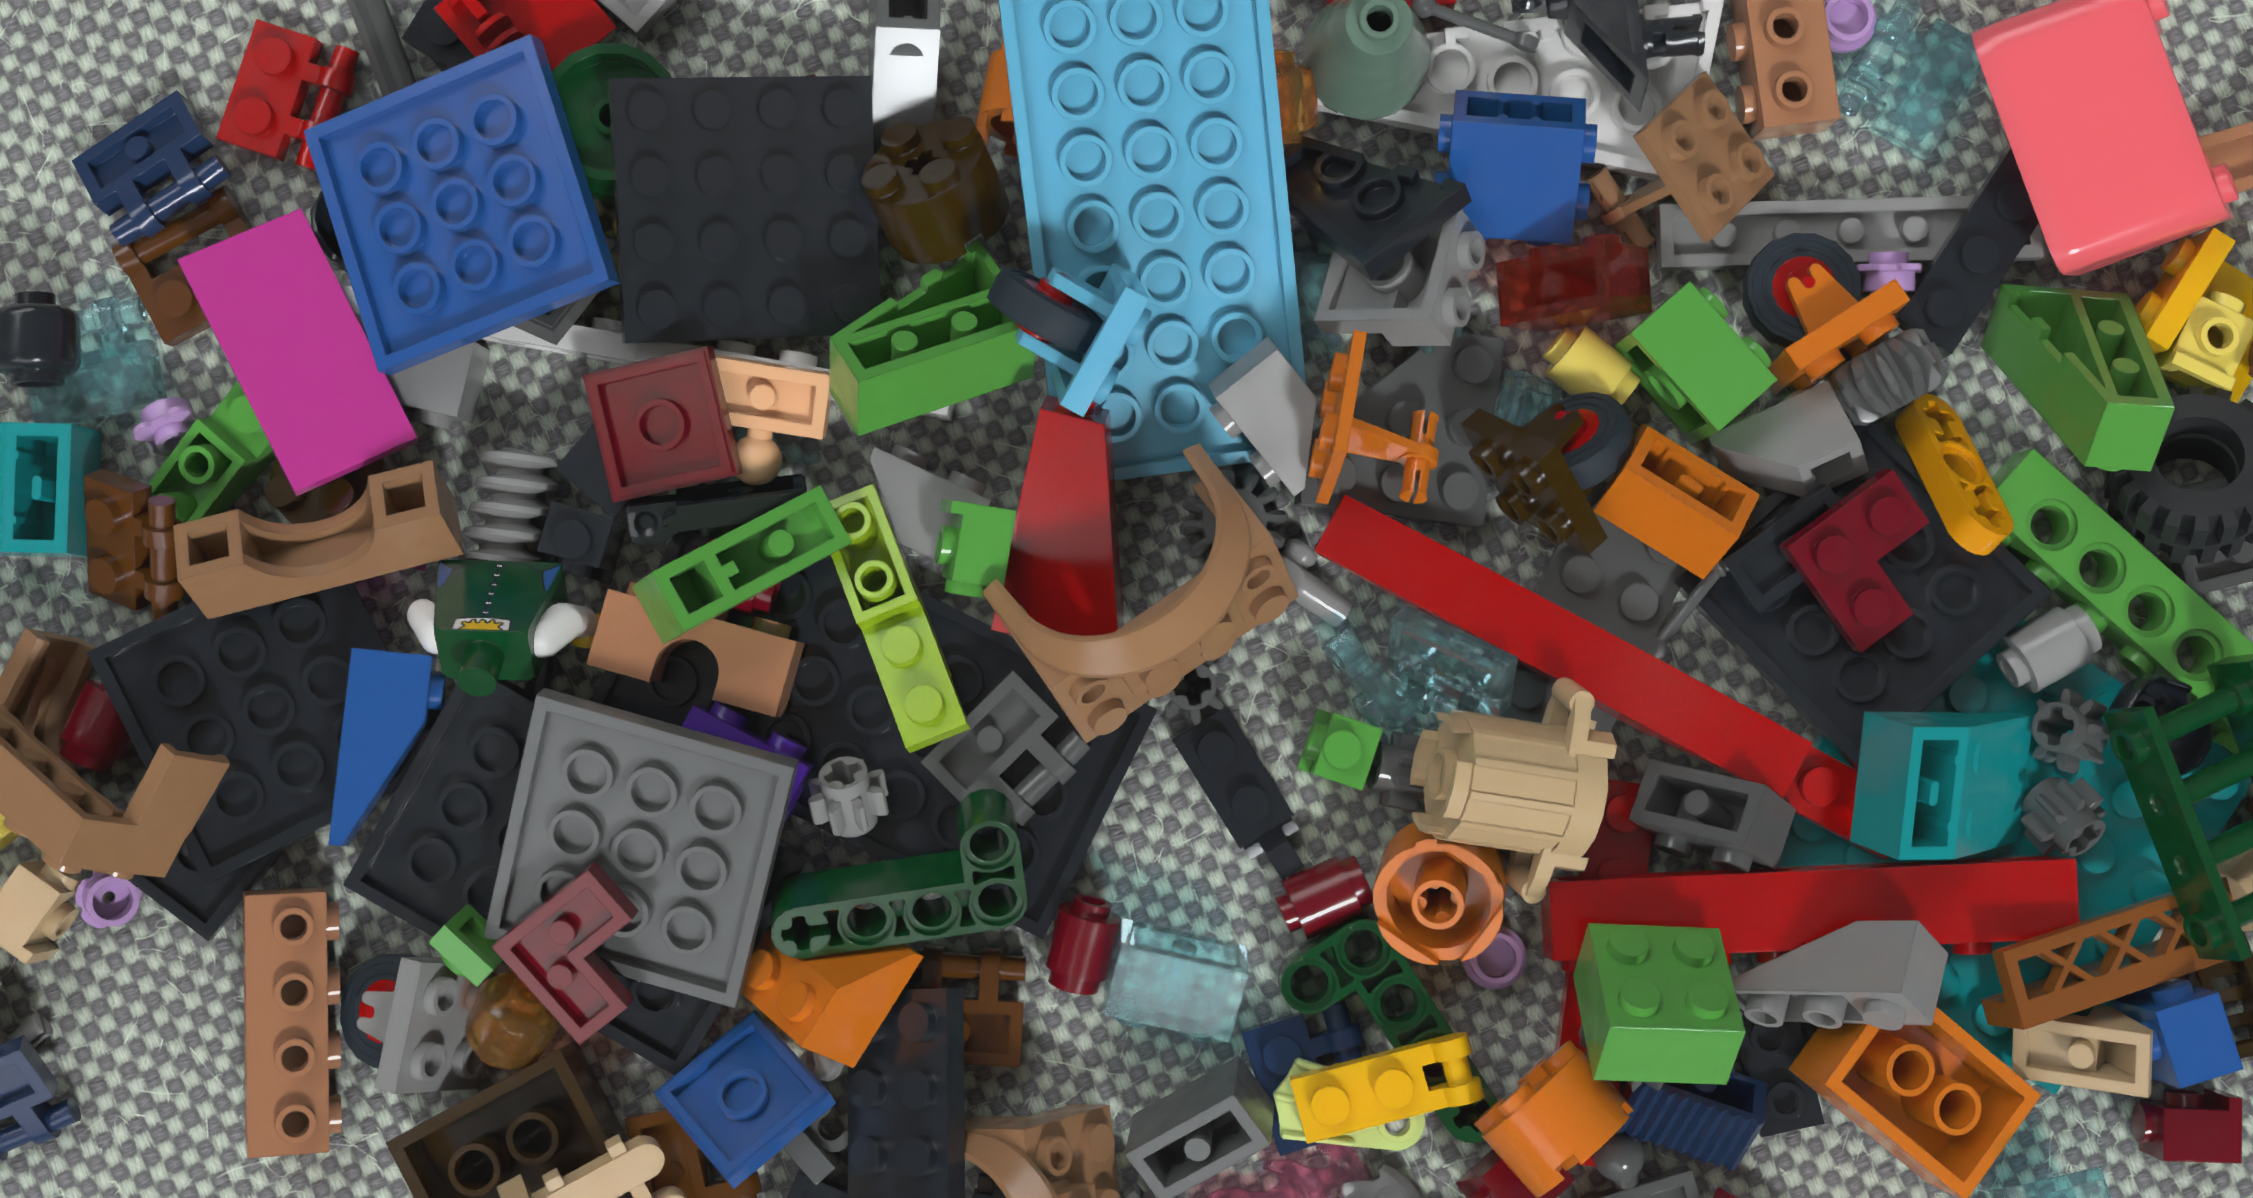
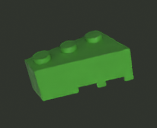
M979 239L965 248L967 254L964 255L963 259L945 271L940 272L934 268L920 277V287L898 302L890 297L830 337V393L857 436L1033 378L1035 353L1016 342L1017 338L1015 335L1019 329L1016 322L995 308L987 298L989 289L1001 270Z
M2001 284L1981 347L2084 467H2097L2112 472L2122 469L2151 472L2175 406L2129 293Z

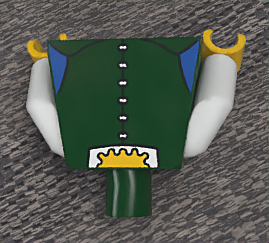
M439 560L437 565L435 603L428 599L414 601L407 611V620L417 636V642L427 652L439 655L442 674L448 678H456V682L463 692L471 696L483 697L495 691L498 680L529 681L537 677L546 659L555 655L570 642L574 646L591 649L601 613H594L589 608L569 604L563 563Z

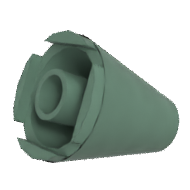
M1335 0L1323 8L1311 23L1304 41L1302 65L1309 88L1326 108L1336 113L1339 112L1358 118L1357 120L1373 121L1396 114L1411 102L1420 91L1427 77L1430 65L1429 40L1422 23L1405 0Z

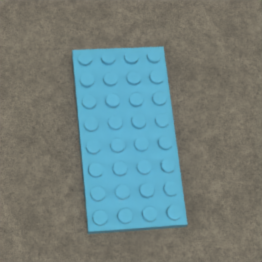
M998 0L1033 275L1040 279L1042 277L1047 278L1054 266L1099 289L1114 262L1137 275L1150 299L1145 308L1151 310L1152 314L1143 335L1133 347L1125 343L1113 364L1115 368L1119 369L1115 384L1105 401L1100 405H1096V407L1110 410L1114 480L1193 470L1182 451L1199 443L1217 467L1251 462L1248 457L1257 450L1244 433L1241 432L1232 439L1209 410L1218 401L1215 399L1208 384L1268 336L1306 383L1269 0ZM1044 359L1048 395L1057 397L1050 376L1056 365Z

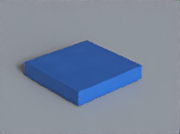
M756 1009L654 1092L660 1103L733 1189L836 1104L831 1093Z

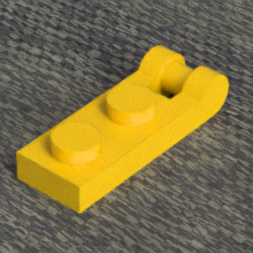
M1452 1033L1290 1076V1083L1307 1144L1447 1107L1468 1105L1483 1099L1485 1095L1480 1077L1472 1076L1467 1058L1473 1052L1468 1033ZM1442 1063L1447 1082L1428 1087L1422 1066Z

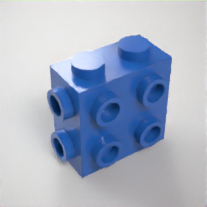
M1456 90L1454 113H1440L1437 153L1450 154L1448 171L1436 170L1435 182L1442 184L1445 178L1466 184L1472 201L1462 209L1477 231L1482 234L1484 241L1495 238L1522 240L1533 246H1548L1554 243L1572 244L1574 220H1587L1590 182L1579 181L1581 163L1594 164L1598 125L1586 124L1585 98Z

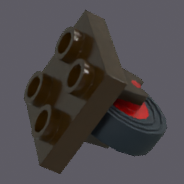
M1597 392L1569 396L1548 406L1522 428L1480 408L1460 424L1473 446L1469 451L1470 458L1484 475L1492 479L1499 491V494L1495 497L1496 503L1511 521L1518 525L1527 522L1538 528L1554 544L1561 545L1563 542H1566L1589 555L1608 538L1586 497L1597 484L1621 467L1630 456L1635 442L1631 420L1624 407L1613 397Z

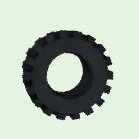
M2188 386L2185 395H2177L2174 388H2170L2168 391L2175 410L2151 472L2123 469L2114 472L2106 471L2104 498L2109 499L2107 511L2109 516L2115 521L2123 520L2122 527L2135 539L2138 537L2144 541L2143 546L2154 556H2156L2159 550L2171 553L2169 562L2184 564L2186 556H2196L2198 564L2213 563L2217 551H2221L2226 558H2229L2241 551L2244 541L2250 544L2253 543V403L2245 398L2240 404H2237L2230 400L2232 392L2221 388L2217 389L2216 396L2203 394V386ZM2175 459L2200 460L2219 470L2229 485L2211 492L2187 491L2169 482L2161 474L2158 466Z

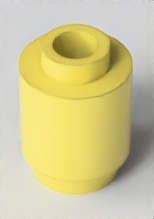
M1583 325L1576 333L1566 327L1543 354V358L1550 362L1544 375L1570 396L1597 392L1610 395L1623 405L1641 380V377L1631 370L1633 362L1586 325Z

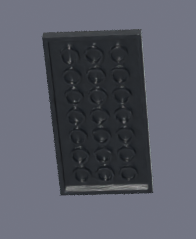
M744 524L733 525V530ZM694 530L681 531L674 534L657 569L690 553L694 546L701 547L705 545L710 537L697 536ZM722 535L712 536V538L717 539V538L721 537ZM831 555L783 580L770 615L755 611L751 617L729 610L728 622L751 628L754 616L792 626L789 639L805 643L784 717H772L730 705L750 717L746 728L767 739L774 730L807 747L803 758L816 765L809 779L819 778V771L827 762L846 756L863 759L868 773L878 769L884 771L888 795L886 796L889 810L888 815L878 816L875 827L864 835L852 838L837 837L885 861L960 850L956 821L957 808L960 801L921 763L941 741L909 753L905 748L864 635L855 621ZM919 591L952 674L951 679L966 717L1014 670L1059 715L1041 735L1054 748L1072 731L1079 735L1012 636L991 630L990 625ZM690 641L680 645L671 653L667 660L661 683L647 682L605 670L590 701L682 727L693 705H705L710 709L715 702L712 698L719 675L718 663L713 652L706 645L698 641ZM1145 703L1130 713L1124 723L1115 731L1106 735H1098L1087 744L1091 749L1073 766L1077 772L1064 785L1058 781L1032 807L1036 813L1023 826L1018 822L1016 823L1027 893V909L1022 918L1013 925L1042 940L1044 939L1058 911L1059 905H1061L1158 709ZM1026 749L1000 776L1012 788H1015L1040 762ZM807 782L791 814L814 825L808 803L811 793ZM829 821L823 824L815 825L833 834V831L830 828ZM986 827L976 831L978 834H991ZM995 883L987 886L985 889L998 890L1006 885Z

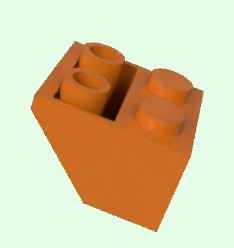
M1642 423L1634 434L1635 442L1630 456L1612 474L1593 511L1704 580L1739 538L1760 494Z

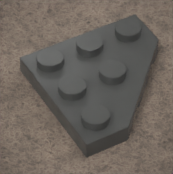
M1454 331L1451 346H1419L1414 353L1394 369L1385 373L1356 397L1354 418L1408 439L1412 423L1411 416L1414 411L1426 410L1423 434L1429 412L1432 411L1439 416L1434 447L1439 451L1438 466L1430 470L1426 502L1413 504L1416 480L1409 503L1399 498L1405 467L1401 463L1347 453L1329 504L1316 503L1319 479L1308 477V470L1315 438L1318 439L1321 427L1319 426L1312 432L1305 489L1295 496L1294 505L1335 510L1342 495L1345 494L1388 517L1470 528L1484 527L1489 478L1476 467L1470 458L1469 451L1473 446L1460 424L1478 408L1496 416L1504 338Z

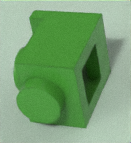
M941 498L939 511L952 513L950 526L941 525L935 547V563L943 565L941 577L946 578L944 592L983 598L985 586H988L995 579H998L1004 586L1016 511Z
M1316 708L1297 769L1363 791L1383 729L1334 712H1327Z

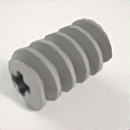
M502 447V450L483 452L480 460L497 472L496 475L476 478L475 486L491 497L490 500L471 502L469 511L483 519L485 523L484 525L465 527L463 535L479 545L478 550L463 551L464 554L457 556V560L541 562V557L525 547L526 543L540 541L543 530L531 523L532 518L547 516L550 506L537 499L538 493L558 491L559 487L557 482L543 474L544 468L556 467L561 460L507 447Z

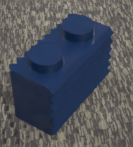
M1731 1071L1727 1085L1664 1083L1661 1089L1657 1091L1645 1082H1642L1632 1093L1627 1081H1620L1619 1092L1631 1104L1634 1111L1628 1114L1630 1118L1617 1133L1625 1131L1630 1138L1636 1136L1642 1142L1651 1141L1655 1146L1663 1144L1667 1150L1675 1148L1680 1155L1687 1152L1692 1159L1696 1158L1704 1163L1713 1162L1716 1167L1724 1165L1730 1172L1738 1167L1765 1123L1768 1083Z

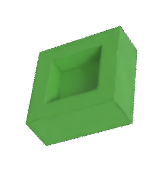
M467 903L428 943L440 953L443 963L452 972L466 977L478 987L503 959L492 948L497 940L484 937L487 920Z

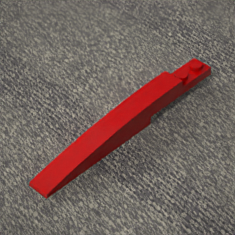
M1345 494L1342 495L1312 552L1553 684L1562 677L1571 678L1593 695L1595 707L1646 735L1659 738L1728 777L1766 785L1796 809L1795 814L1878 859L1887 860V855L1850 842L1858 771L1813 747V743L1634 645Z

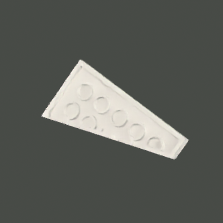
M1701 0L1697 3L1668 6V3L1644 5L1642 9H1639V13H1642L1645 19L1649 20L1701 14L1703 19L1699 31L1705 32V49L1702 56L1688 55L1651 57L1646 59L1649 83L1640 113L1564 34L1562 20L1540 17L1506 21L1502 25H1498L1514 32H1524L1538 38L1540 42L1536 53L1519 50L1510 43L1463 26L1445 28L1444 32L1428 33L1430 65L1427 77L1420 91L1411 102L1396 114L1371 122L1438 135L1440 113H1454L1456 90L1585 98L1586 124H1597L1598 129L1594 164L1581 163V165L1598 169L1607 166L1608 171L1656 180L1659 178V175L1633 136L1694 77L1704 71L1709 75L1724 0ZM1315 95L1313 110L1350 117L1326 108Z

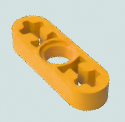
M1927 393L1910 402L1896 417L1895 427L1950 536L1967 551L1981 556L1988 555L2013 531V519L1958 414L1944 400Z

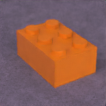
M1937 1007L1932 1025H1903V1028L1899 1030H1884L1870 1024L1843 1023L1840 1028L1836 1029L1818 1027L1788 1068L1926 1183L1958 1198H1969L2041 1097L2039 1092Z

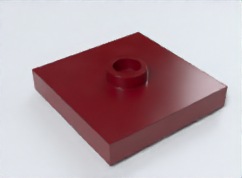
M706 346L582 375L613 503L743 474L713 346Z

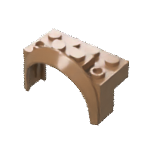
M1200 443L1187 447L1182 452L1201 480L1192 487L1216 518L1215 538L1210 555L1199 574L1127 624L1110 634L1097 636L1069 635L1054 631L1036 622L1028 615L1024 607L1017 603L998 579L992 581L983 591V595L1086 744L1098 735H1106L1115 731L1124 723L1130 713L1150 699L1162 697L1171 692L1179 684L1182 677L1205 661L1215 660L1226 654L1237 639L1260 623H1268L1278 618L1286 610L1289 603L1299 597L1272 535L1215 465Z
M25 628L0 676V813L5 817L4 825L12 832L28 838L42 851L41 859L47 865L64 873L79 874L82 869H87L125 880L132 879L134 875L165 878L184 840L193 829L230 765L228 758L221 754L211 756L179 751L169 743H161L126 811L119 810L77 774L74 762L66 759L59 753L65 742L60 737V734L88 679L92 667V662L87 652L96 647L80 638Z
M1070 1104L1032 1116H970L965 1118V1159L986 1172L998 1185L1006 1198H1120L1110 1105Z

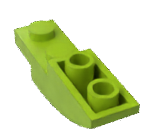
M868 485L831 500L830 503L852 541L848 546L831 554L855 621L864 635L905 748L909 753H912L971 729L951 679L952 674L875 485Z

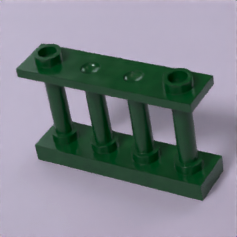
M2253 654L2229 656L2208 665L2207 669L2215 686V691L2160 717L2157 716L2154 706L2112 709L2103 713L2110 732L2112 751L2123 765L2184 919L2183 930L2185 936L2195 948L2199 959L2243 961L2252 956L2241 928L2253 922V892L2231 902L2217 866L2253 849V819L2206 840L2192 804L2249 777L2253 783ZM2226 716L2239 747V752L2182 779L2168 742Z

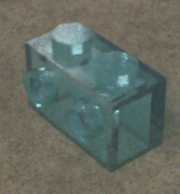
M1122 918L1108 979L1104 984L1103 1015L1114 1017L1121 1024L1133 1028H1145L1151 1025L1177 1031L1181 1036L1192 1041L1207 1042L1215 1039L1229 1043L1249 975L1246 945Z

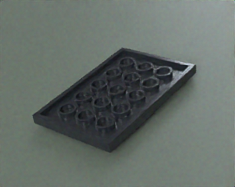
M498 680L495 691L483 697L471 696L463 692L458 684H456L343 886L432 937L467 903L487 920L536 696L508 680ZM781 838L752 953L771 924L772 893L776 885L786 877L800 874L811 856ZM504 960L493 970L498 975L532 993ZM614 974L635 998L627 1009L598 1030V1032L669 1073L676 1075L690 1063L723 1005Z

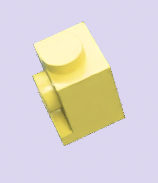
M2209 291L2206 297L2202 296L2170 348L2155 355L2163 378L2185 389L2188 386H2203V394L2216 395L2218 388L2231 391L2236 381V378L2233 376L2253 335V320L2242 315L2246 305L2238 298L2218 291ZM2209 330L2220 335L2216 347H2213L2208 341L2207 335Z

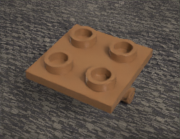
M1704 71L1694 77L1633 136L1659 175V178L1626 196L1609 173L1607 166L1599 168L1585 178L1584 181L1590 182V191L1604 210L1600 217L1605 225H1614L1630 248V252L1636 254L1655 240V237L1651 235L1636 213V210L1671 194L1705 243L1712 240L1775 174L1765 161L1761 150L1753 143L1730 108L1726 97L1718 90L1708 73Z

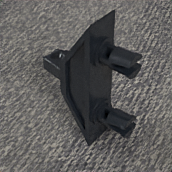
M1511 0L1513 13H1547L1549 19L1562 20L1564 34L1639 113L1649 83L1646 59L1651 57L1688 55L1696 57L1704 54L1705 32L1699 31L1703 19L1701 14L1649 20L1645 19L1642 13H1639L1638 0Z

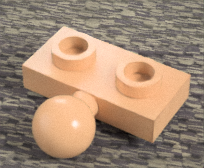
M715 354L731 425L747 428L746 436L736 443L743 474L736 476L742 482L749 485L759 486L767 484L778 475L782 466V454L778 445L772 440L773 432L820 440L826 437L832 397L830 393V372Z

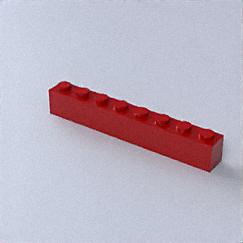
M2057 855L1777 867L1776 870L1750 868L1749 873L1720 869L1551 877L1546 887V894L1541 900L1543 955L1552 961H1561V970L1574 972L1588 923L1719 928L1729 965L1732 964L1731 953L1756 952L1757 962L1766 963L1855 921L1918 920L1939 944H1951L1952 953L1961 955L1990 954L1993 951L1992 942L2016 941L2018 943L2080 922L2076 859Z

